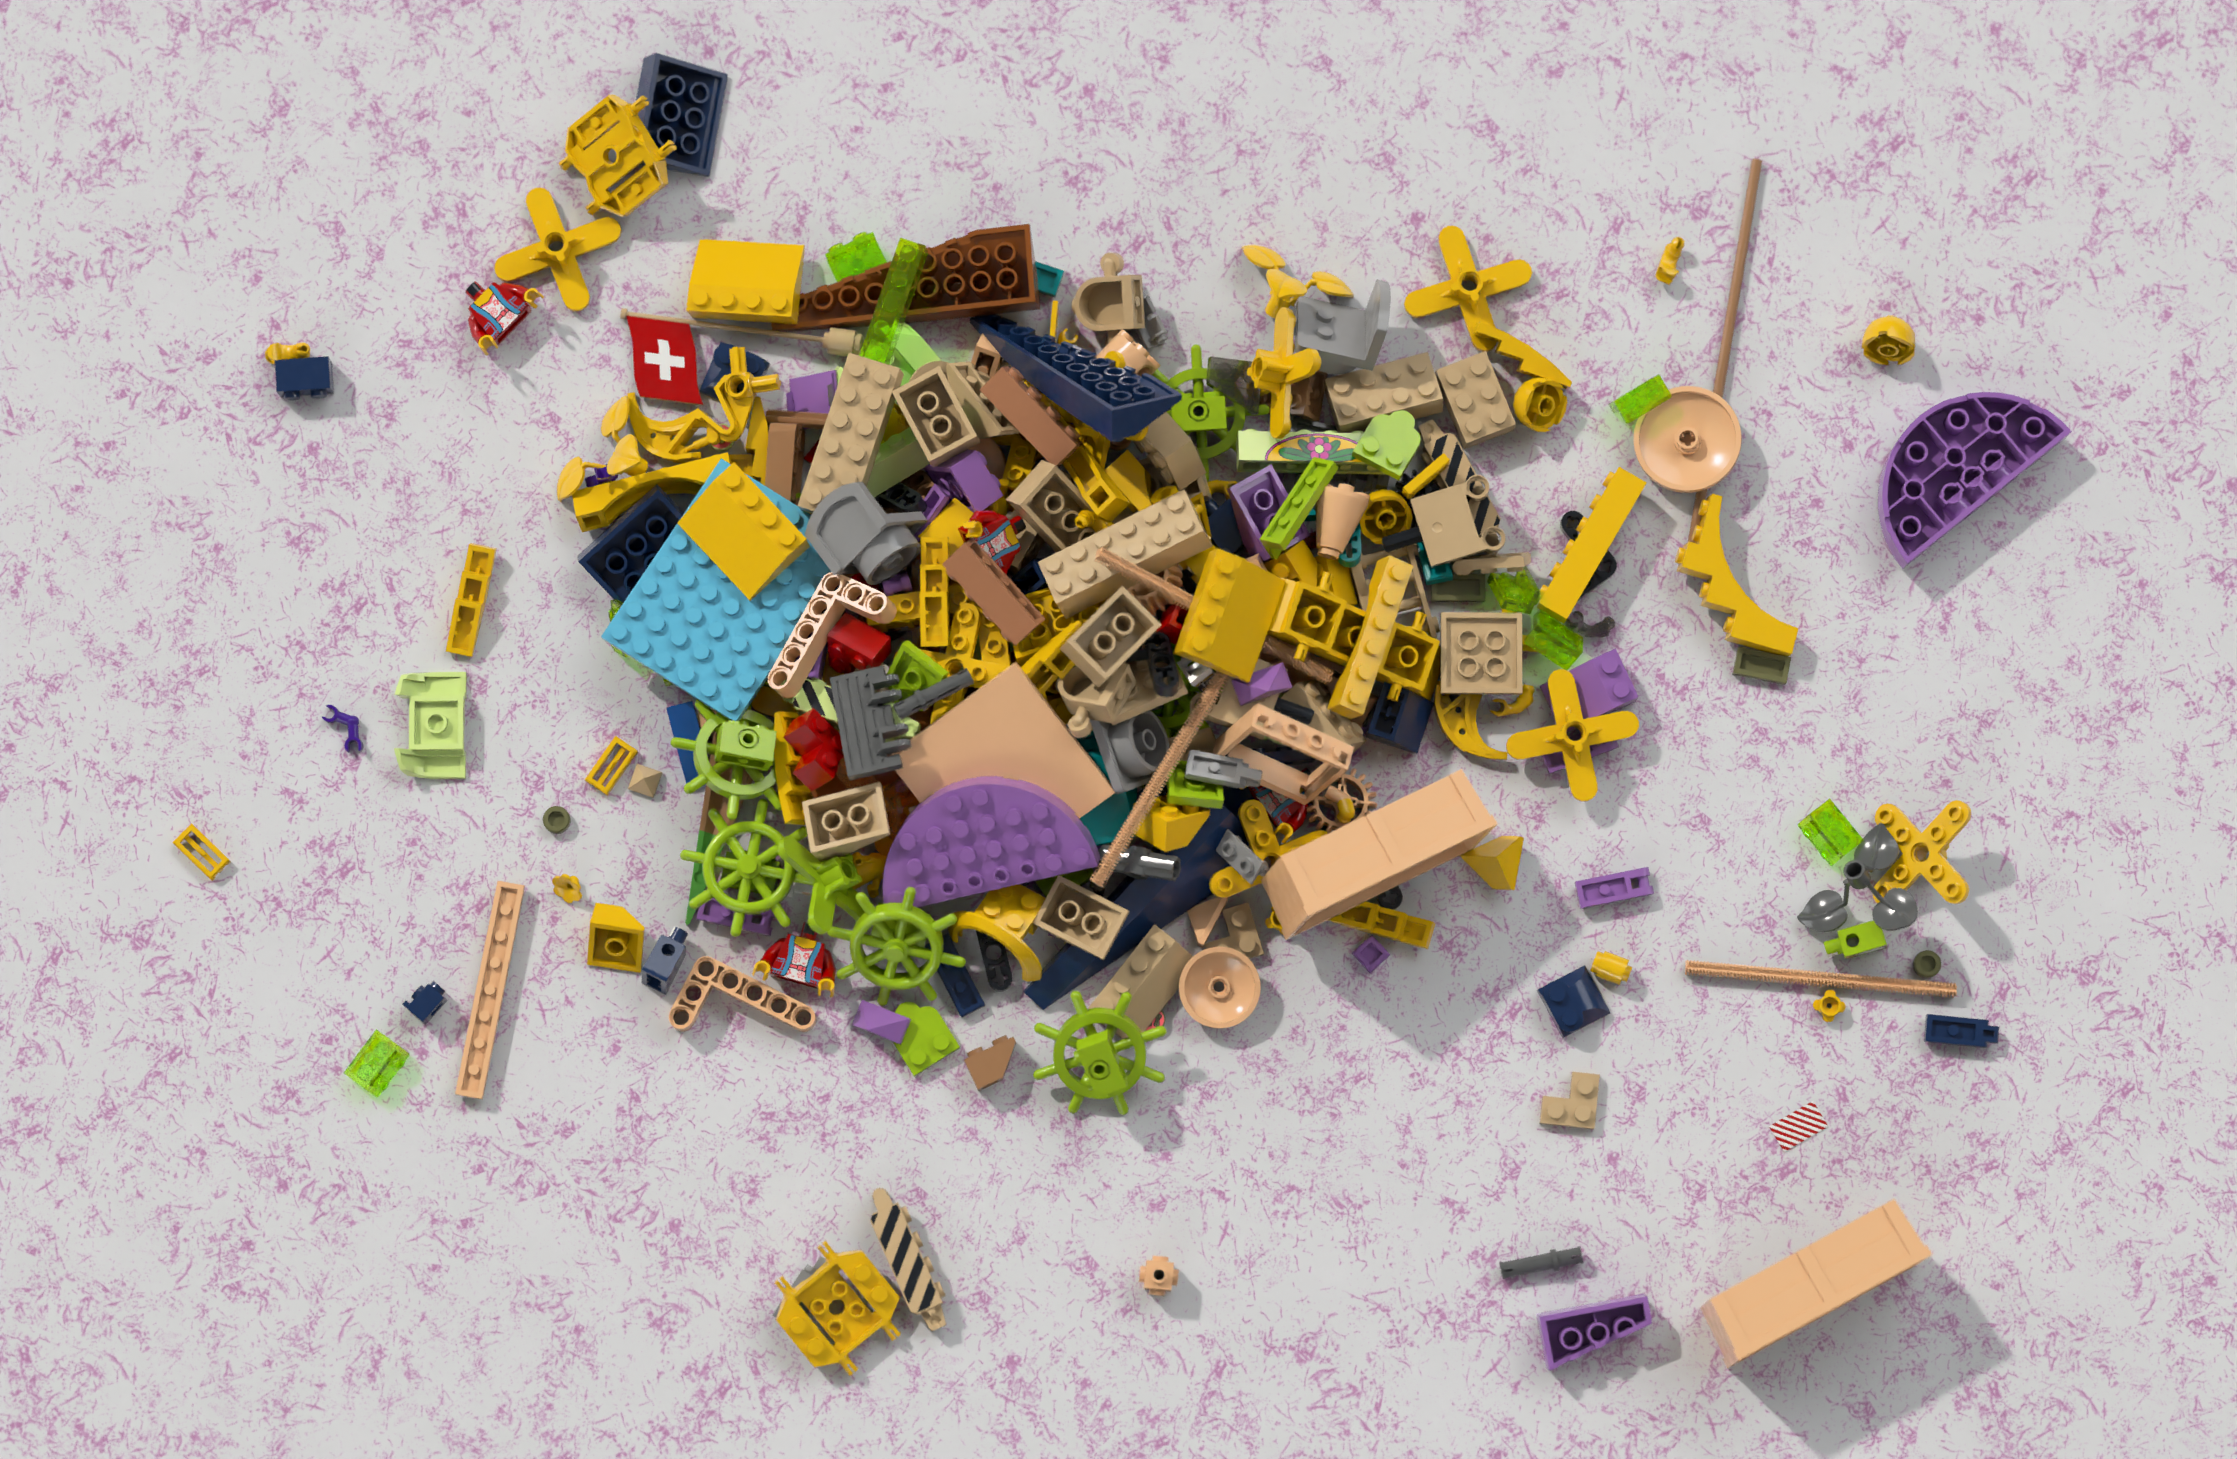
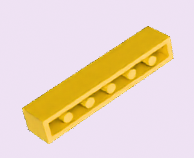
M1618 467L1615 473L1609 472L1602 484L1607 488L1602 496L1596 494L1589 506L1593 510L1589 518L1583 516L1576 528V531L1580 532L1575 541L1569 540L1562 552L1567 556L1562 564L1556 562L1549 576L1553 580L1549 586L1543 584L1536 596V599L1540 601L1536 607L1537 609L1563 624L1566 622L1647 482L1621 467Z

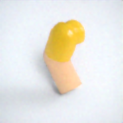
M1330 785L1324 797L1337 804L1339 810L1337 819L1341 823L1347 824L1355 816L1352 798Z

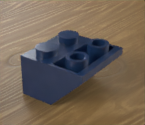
M1384 682L1366 738L1417 754L1434 703L1405 688L1401 689L1398 702L1387 699L1392 684Z

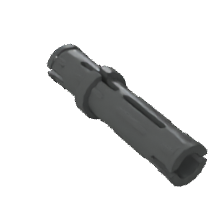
M967 668L927 689L914 691V695L893 704V707L899 719L903 720L915 712L929 709L928 706L974 684V681Z
M1578 1246L1577 1248L1557 1252L1556 1249L1550 1250V1253L1499 1262L1502 1279L1549 1269L1558 1271L1560 1267L1583 1264L1581 1248Z

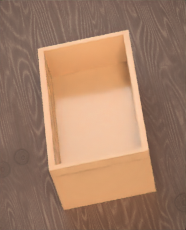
M1461 769L1282 855L1264 875L1261 882L1283 928L1281 931L1284 938L1288 940L1474 849L1498 823L1493 815L1488 813Z
M1893 1199L1709 1299L1700 1309L1724 1356L1723 1361L1728 1369L1915 1267L1933 1254L1927 1245L1924 1246L1901 1208Z

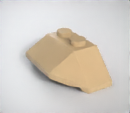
M971 362L947 364L948 382L979 439L1020 433L980 391L991 379L989 375L975 369L976 366Z

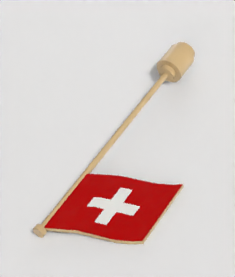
M626 308L621 309L620 315L621 319H627L633 342L634 378L638 393L643 398L703 405L698 389L696 349L690 325L823 342V348H827V354L848 356V353L860 355L862 350L863 334H857V331L831 327L829 332L824 333V337L628 312Z

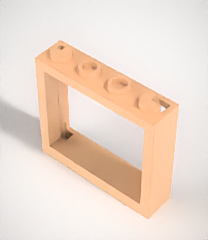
M1257 703L1216 739L1212 754L1222 756L1227 754L1228 757L1243 759L1244 763L1249 764V768L1262 770L1260 785L1306 805L1348 771L1354 747ZM1259 721L1264 723V725L1260 727L1256 723ZM1256 731L1324 763L1308 775L1239 743L1250 733ZM1300 787L1304 789V795L1299 793Z

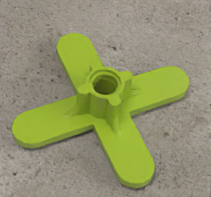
M786 836L779 840V856L813 884L808 913L810 928L819 934H825L830 931L835 904L846 911L857 922L865 912L856 901V894L858 892L852 888L854 885L862 882V878L857 873L853 863L852 855L835 856L820 862L793 837Z

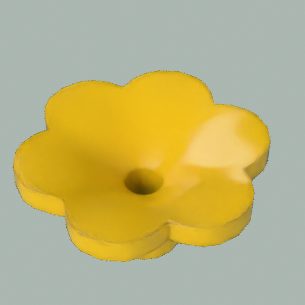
M562 874L552 879V883L555 886L553 888L554 893L562 897L565 902L572 903L582 898L581 886L576 876L570 877L567 874Z

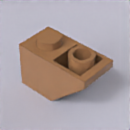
M1007 1035L992 1041L993 1046L984 1051L982 1047H979L967 1053L969 1058L964 1059V1062L978 1092L1004 1079L1016 1046L1014 1037L1008 1039Z

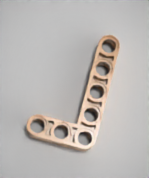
M832 572L826 574L819 583L768 675L769 685L783 698L788 699L796 696L827 642V634L839 621L845 608L878 623L886 624L891 622L896 616L895 604L882 592L842 574L833 575ZM859 595H861L860 599L857 600V601H855L856 598H857ZM884 604L883 607L879 611H877L879 606ZM827 608L825 613L821 615V612ZM787 679V682L781 686L782 682Z
M708 956L701 957L695 962L669 1013V1021L673 1028L681 1032L688 1031L698 1018L712 988H715L802 1032L813 1029L817 1021L813 1009ZM705 963H711L714 965L712 975L702 976L699 971L700 967ZM729 975L738 977V985L733 989H728L724 986V979ZM692 987H698L702 992L701 997L696 1001H691L687 998V992ZM753 987H758L763 992L762 997L757 1001H752L748 998V992ZM778 999L787 1002V1008L782 1013H775L772 1010L774 1001ZM680 1011H685L689 1014V1020L684 1025L675 1023V1015ZM800 1012L810 1013L811 1021L807 1025H799L796 1022V1017Z

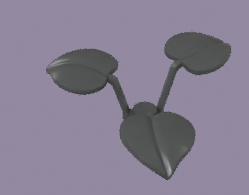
M1883 823L1876 825L1864 836L1855 850L1854 860L1849 861L1844 866L1843 873L1846 879L1843 881L1845 885L1843 901L1840 894L1836 891L1823 890L1818 892L1808 901L1803 911L1797 916L1799 922L1809 929L1819 932H1830L1840 928L1848 918V914L1843 907L1848 904L1850 886L1855 889L1867 887L1880 901L1874 906L1872 911L1873 920L1878 927L1887 931H1894L1911 926L1916 921L1918 908L1909 892L1901 888H1892L1886 893L1885 897H1882L1870 882L1869 872H1873L1874 868L1877 870L1888 869L1896 862L1899 856L1898 844Z

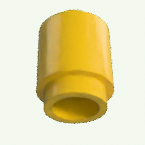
M1597 951L1590 971L1596 973V977L1620 985L1621 981H1628L1632 967L1628 965V959L1607 951L1604 953Z

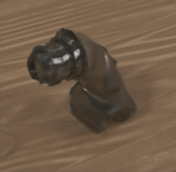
M1573 611V615L1577 618L1578 623H1572L1568 618L1565 622L1566 626L1572 631L1590 638L1609 636L1610 630L1615 627V621L1610 616L1605 617L1603 621L1595 623L1593 626L1588 625L1584 622V616L1580 611Z

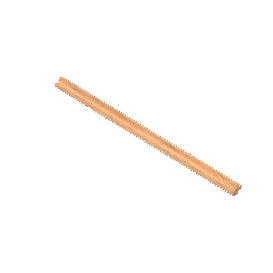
M1103 547L1097 550L1095 562L1097 560L1098 563L1102 561L1101 565L1104 563V566L1108 564L1106 568L1110 566L1109 569L1113 567L1112 571L1116 569L1115 572L1119 570L1118 574L1122 572L1121 576L1125 573L1124 577L1128 575L1127 579L1131 577L1130 580L1134 578L1133 582L1137 580L1136 584L1138 582L1139 585L1143 583L1142 587L1145 585L1144 588L1149 586L1148 590L1150 588V591L1154 589L1153 593L1157 590L1156 594L1160 592L1159 596L1163 594L1162 597L1166 595L1165 599L1169 597L1168 601L1172 598L1171 602L1175 600L1174 604L1177 602V606L1181 603L1180 607L1183 605L1184 609L1186 606L1185 610L1190 608L1193 595L1188 592L1186 593L1182 589L1180 590V588L1151 574L1147 570L1145 571L1141 567L1139 568V566ZM1266 635L1262 649L1265 648L1264 652L1266 650V653L1270 651L1269 655L1273 653L1272 656L1276 654L1275 658L1279 656L1278 659L1281 658V661L1285 659L1284 663L1286 661L1287 664L1290 662V666L1293 663L1292 667L1296 665L1295 668L1299 666L1298 670L1301 669V672L1305 669L1304 673L1307 672V675L1310 673V676L1313 674L1312 678L1316 676L1315 679L1319 677L1318 681H1324V684L1326 682L1330 683L1334 673L1332 669L1319 664L1315 660L1313 661V659L1307 656L1305 662L1293 659L1296 650Z
M1219 671L1214 673L1213 679L1207 685L1208 688H1205L1202 696H1200L1196 703L1197 705L1191 711L1190 717H1188V720H1186V723H1184L1180 729L1181 731H1179V734H1177L1173 741L1174 743L1168 749L1169 752H1166L1165 758L1163 757L1164 761H1161L1157 767L1158 769L1154 772L1150 779L1151 781L1145 787L1146 790H1143L1142 796L1140 795L1141 799H1138L1134 805L1135 807L1131 810L1127 817L1128 819L1122 825L1123 828H1120L1121 831L1117 833L1116 840H1113L1112 846L1110 845V848H1108L1104 855L1105 857L1102 858L1103 860L1097 866L1098 869L1092 875L1093 878H1090L1099 887H1104L1103 884H1106L1105 881H1108L1106 878H1110L1108 875H1111L1110 872H1113L1111 869H1115L1113 866H1117L1115 863H1119L1116 860L1120 861L1121 859L1118 857L1122 858L1120 854L1124 855L1123 852L1126 851L1123 848L1127 849L1125 845L1129 846L1128 843H1131L1129 839L1133 840L1131 837H1134L1133 834H1136L1135 831H1138L1136 828H1140L1138 825H1142L1140 822H1144L1141 819L1145 820L1143 816L1147 817L1145 813L1148 814V811H1150L1148 807L1152 808L1150 804L1154 805L1153 802H1156L1153 798L1158 799L1156 796H1159L1158 793H1161L1159 790H1163L1161 787H1165L1163 784H1167L1164 781L1168 782L1166 778L1170 779L1168 775L1171 776V773H1173L1171 769L1175 770L1173 766L1177 767L1176 764H1179L1176 760L1181 761L1179 758H1182L1181 755H1184L1182 751L1186 752L1184 749H1188L1186 746H1190L1187 743L1191 744L1189 740L1193 741L1191 737L1194 738L1195 736L1192 734L1196 735L1194 731L1198 732L1196 728L1200 729L1198 725L1202 726L1199 722L1204 723L1202 721L1205 720L1203 716L1207 717L1205 714H1209L1207 711H1211L1208 708H1213L1210 705L1214 706L1212 702L1216 703L1213 699H1218L1215 696L1219 697L1217 693L1221 694L1220 691H1223L1221 687L1225 688L1223 685H1227L1225 682H1228L1226 678L1230 680L1229 675Z
M1695 960L1685 961V975L1688 972L1689 975L1692 973V976L1694 973L1697 976L1698 973L1699 976L1702 974V977L1704 974L1705 977L1709 974V977L1711 975L1714 977L1715 975L1717 978V975H1719L1720 978L1722 975V978L1726 976V979L1728 976L1729 979L1731 976L1732 979L1739 977V980L1741 977L1743 980L1746 977V980L1749 978V981H1751V978H1753L1754 981L1756 978V981L1759 979L1760 982L1761 979H1763V982L1765 979L1768 982L1769 979L1770 982L1773 980V983L1775 980L1776 983H1778V980L1780 983L1783 981V984L1785 981L1787 984L1789 981L1790 984L1793 981V984L1797 982L1798 985L1800 982L1801 985L1803 982V985L1807 983V986L1809 983L1810 986L1813 983L1814 986L1815 984L1817 986L1820 984V987H1822V984H1824V987L1827 984V987L1830 985V988H1832V985H1834V988L1837 985V988L1841 986V989L1842 986H1844V989L1846 986L1849 989L1850 986L1851 989L1854 987V990L1856 987L1858 990L1861 987V990L1868 988L1869 991L1871 988L1872 991L1874 988V991L1878 989V992L1880 989L1881 992L1884 989L1885 992L1888 990V993L1890 990L1891 993L1895 990V993L1896 991L1898 993L1901 991V994H1903V991H1905V994L1908 991V994L1912 992V995L1914 992L1915 995L1918 992V995L1925 993V996L1927 993L1929 996L1931 993L1932 996L1935 994V997L1937 994H1939V997L1941 994L1942 997L1945 995L1946 998L1947 995H1949V998L1951 995L1952 998H1954V995L1957 996L1956 983L1952 984L1949 982L1916 981L1915 979L1905 980L1904 978H1882L1881 976L1871 977L1857 974L1845 975L1844 973L1801 971L1800 969L1790 970L1776 967L1743 966L1742 964L1695 962Z

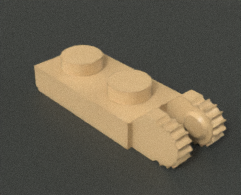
M1529 552L1469 556L1456 560L1452 568L1460 576L1462 574L1469 575L1477 569H1481L1483 574L1495 573L1497 568H1507V572L1523 571V567L1531 563V555Z

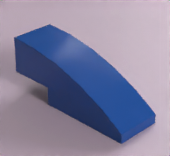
M693 701L666 707L673 736L696 740L700 727ZM677 748L687 784L699 776L694 764L693 751Z

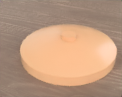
M1681 386L1660 393L1641 411L1634 429V449L1641 468L1656 484L1675 492L1694 493L1715 486L1734 468L1741 450V429L1735 412L1722 397L1701 387Z

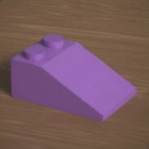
M967 449L934 468L931 464L924 467L932 482L939 485L948 495V504L956 498L974 513L977 510H984L1003 496L999 489L1001 487L999 480L995 475L990 474L986 468L987 461L979 451Z
M1272 464L1228 488L1242 542L1251 557L1259 553L1263 561L1271 557L1259 539L1288 496ZM1304 522L1287 548L1310 536Z
M1616 648L1569 670L1575 679L1583 719L1610 714L1636 702L1638 699L1637 692ZM1548 682L1540 685V689L1554 716ZM1570 727L1567 729V733L1577 728Z

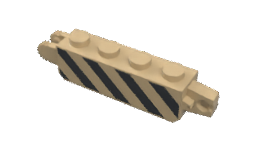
M1433 419L1418 427L1424 444L1421 457L1426 467L1443 453L1450 459L1449 466L1435 478V484L1439 490L1464 483L1469 477L1477 475L1454 434H1444ZM1474 481L1469 486V490L1474 495H1480L1485 491L1480 481ZM1488 495L1481 501H1473L1466 497L1479 538L1486 528L1499 526L1501 518ZM1495 532L1489 533L1485 538L1489 546L1500 544V540H1498ZM1485 551L1486 554H1488V555H1489V554H1496V553H1498V552Z
M880 1187L879 1189L876 1188L872 1192V1197L878 1212L873 1213L870 1222L910 1312L916 1315L921 1314L931 1331L942 1328L946 1325V1321L941 1307L943 1304L941 1298L946 1295L940 1282L934 1283L930 1273L934 1272V1268L929 1257L923 1258L919 1248L923 1244L917 1231L912 1233L907 1224L912 1221L906 1206L900 1208L898 1202L893 1204L886 1190Z

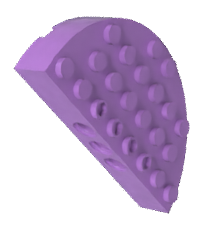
M1977 392L1953 399L1950 398L1921 414L1909 425L1890 451L1882 470L1878 488V513L1882 533L1887 546L1901 568L1904 569L2062 442L2072 431L2047 409H2042L2030 403L2027 399L1999 392Z
M1002 776L968 778L936 791L921 802L901 825L886 859L883 875L884 904L902 903L905 890L908 887H913L916 890L913 906L920 907L1098 866L1100 855L1086 825H1083L1072 808L1050 791L1019 779L1018 781L1003 778Z

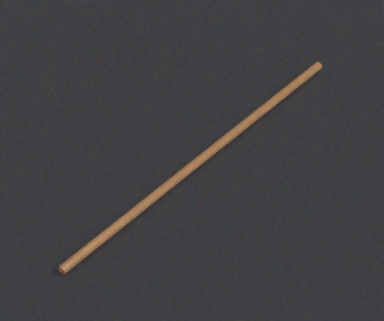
M1752 159L1713 388V392L1722 398L1762 160ZM1707 489L1696 492L1688 537L1689 542L1695 543L1692 540V534L1695 526L1700 525L1702 516L1698 515L1702 500H1706Z

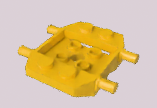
M614 94L608 95L568 127L565 152L568 156L559 161V166H561L562 170L567 171L574 165L586 178L588 190L594 198V201L585 207L586 210H589L587 212L590 215H594L603 208L621 217L628 216L668 184L665 158L676 150V145H674L673 141L668 140L667 143L658 149L638 116V112L649 105V101H646L647 98L643 95L632 104ZM611 149H614L617 154L614 163L608 157ZM644 161V163L646 164L645 166L639 169L636 173H634L631 177H629L611 193L608 191L609 188H611L614 184L620 181L624 176H626L629 172H631L634 168L639 166Z
M824 1241L822 1244L828 1252L821 1245L817 1249L827 1260L812 1276L798 1284L795 1288L791 1287L784 1276H781L779 1279L785 1287L778 1280L774 1282L784 1294L776 1321L814 1368L838 1363L851 1376L854 1373L847 1366L848 1364L854 1372L858 1370V1367L848 1357V1354L879 1328L883 1329L892 1341L896 1337L890 1329H892L897 1337L901 1335L891 1322V1317L900 1297L862 1250L835 1253L827 1241ZM841 1269L873 1307L874 1312H870L839 1273ZM834 1300H841L844 1303V1309L839 1314H832L829 1311L830 1303ZM801 1302H803L835 1343L831 1345L799 1305Z

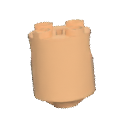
M1123 329L1097 355V358H1104L1110 351L1120 352L1124 357L1125 366L1136 369L1135 374L1142 376L1144 373L1152 375L1161 366L1149 355L1150 353L1142 345L1134 342V339Z

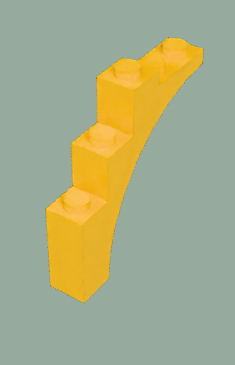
M1711 494L1706 500L1703 499L1700 504L1698 515L1702 516L1700 525L1695 526L1692 534V540L1695 543L1688 541L1683 548L1679 547L1675 557V563H1678L1677 572L1707 580V582L1702 583L1699 597L1702 598L1701 606L1731 614V617L1727 616L1723 627V632H1726V641L1788 657L1793 652L1799 628L1781 622L1763 611L1745 594L1733 577L1725 559L1720 539L1719 515L1722 496Z

